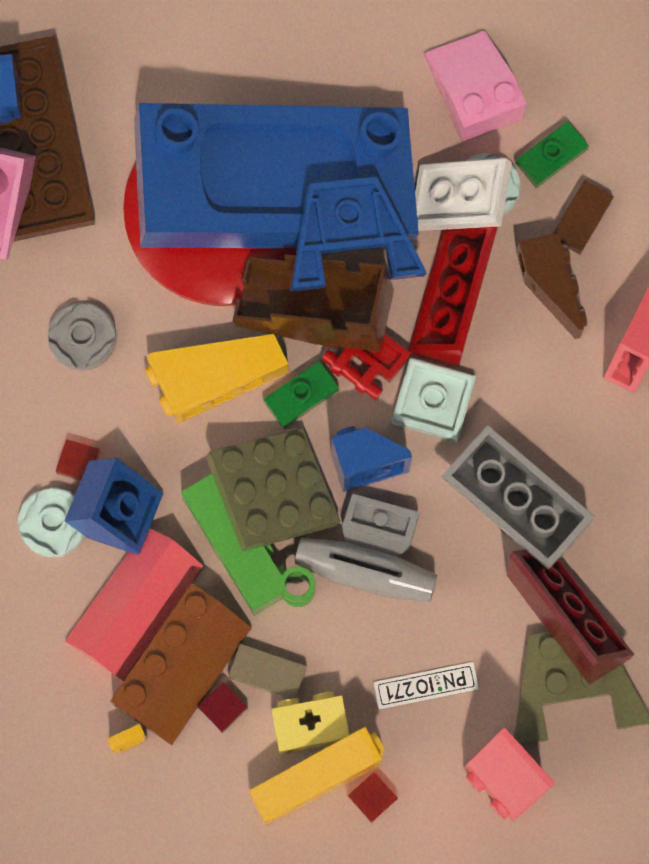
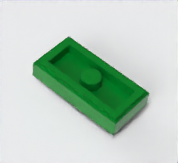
M567 121L517 158L515 164L535 188H538L586 152L589 145Z
M318 361L263 398V402L284 429L337 393L339 387L322 363Z

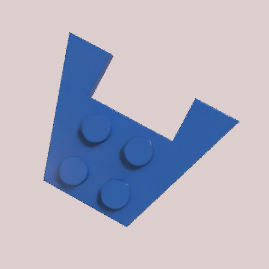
M377 176L310 183L308 185L290 292L318 289L326 286L321 254L385 247L391 280L424 277L427 274Z

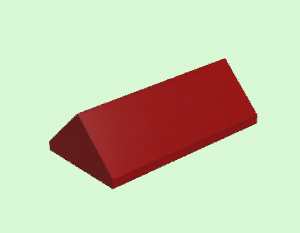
M498 227L445 229L442 231L409 352L449 364L460 365Z

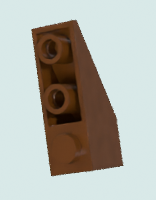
M559 233L519 241L516 253L524 284L573 338L579 339L584 327L587 326V317L584 307H578L575 295L579 294V287L575 274L570 275L567 263L571 261L567 243H561Z

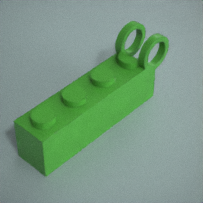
M213 474L181 491L183 501L254 616L282 599L293 607H303L311 602L315 594V579L308 569L295 566L286 570L282 564L276 567L270 557L274 553L270 544L242 552ZM294 578H301L309 584V589L304 595L294 596L287 591V583Z

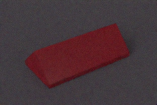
M526 550L513 551L509 555L507 577L589 685L635 655L561 558L548 570Z

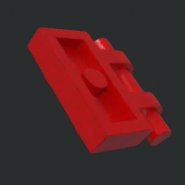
M384 334L381 352L344 348L345 350L338 356L328 349L321 360L331 367L330 371L336 376L342 375L355 385L354 389L360 394L364 395L366 393L376 401L384 390L374 383L375 379L380 375L390 383L410 359L411 353ZM354 357L369 367L364 375L350 365Z

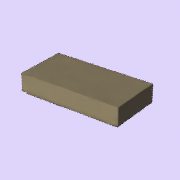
M240 644L228 678L287 699L297 698L307 666Z

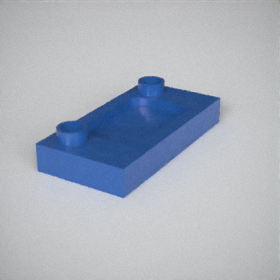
M176 103L138 104L134 118L140 247L297 248L306 191L310 183L376 176L412 244L419 234L408 108ZM385 247L369 248V249H385Z

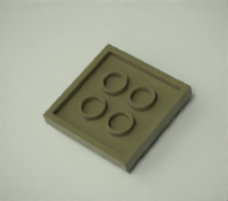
M303 428L209 451L206 459L242 552L332 528L340 522Z

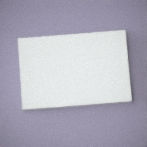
M507 158L420 164L415 189L418 231L501 226L512 162Z

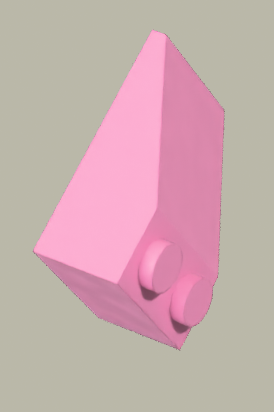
M486 31L424 53L425 60L461 142L523 119L527 105L513 73Z
M0 148V258L7 260L30 190L36 156L5 148Z

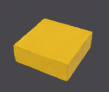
M139 723L107 738V741L114 754L118 755L145 742L147 737Z

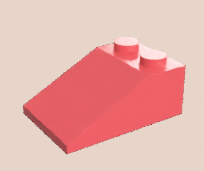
M505 727L465 766V769L469 772L465 776L468 782L479 793L484 789L493 799L489 803L493 810L503 820L509 817L512 822L555 784Z

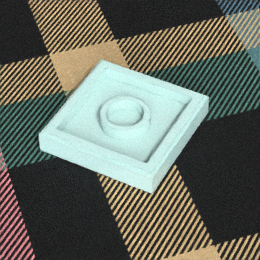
M410 357L391 424L457 443L476 376Z

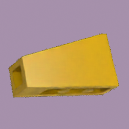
M274 334L152 352L146 355L149 366L144 368L152 387L156 385L160 387L163 396L158 399L166 417L173 415L177 424L289 373V364Z
M366 727L252 788L249 790V793L265 825H268L380 767L382 762L381 756L384 755L383 752L385 750L377 734L374 732L369 735Z

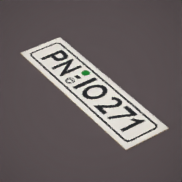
M473 662L373 682L379 709L479 689Z

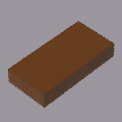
M584 180L553 234L559 233L561 243H567L570 250L581 255L614 196Z

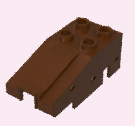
M285 254V260L257 257L247 259L244 275L241 278L244 286L242 299H236L237 304L233 316L235 326L310 344L381 352L394 293L386 265L359 262L361 272L349 271L343 260L322 258L326 286L324 288L290 292L296 255Z

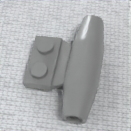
M353 493L342 525L345 541L302 537L295 557L296 565L304 567L332 582L388 598L430 602L438 576L400 558L410 548L419 519V512Z

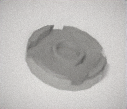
M75 303L64 307L54 316L48 330L49 347L57 361L69 369L79 371L95 369L106 362L114 351L117 339L114 322L108 313L97 305L90 303Z

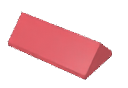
M149 529L140 554L128 552L65 642L121 681H124L185 591L200 574L204 565L173 539Z

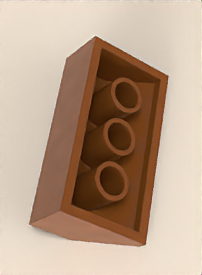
M191 583L110 702L116 709L137 723H140V725L172 746L197 710V706L201 704L239 648V645L251 630V627L220 601Z

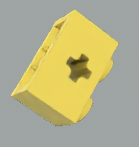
M334 692L313 695V701L300 704L298 698L277 702L278 708L272 709L280 755L331 746L349 736L342 696L334 697ZM306 714H312L313 719H320V722L315 723L314 730H308L307 725H300V722L305 721Z

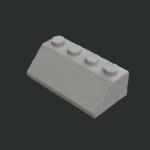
M488 425L441 477L548 570L575 543L595 517Z

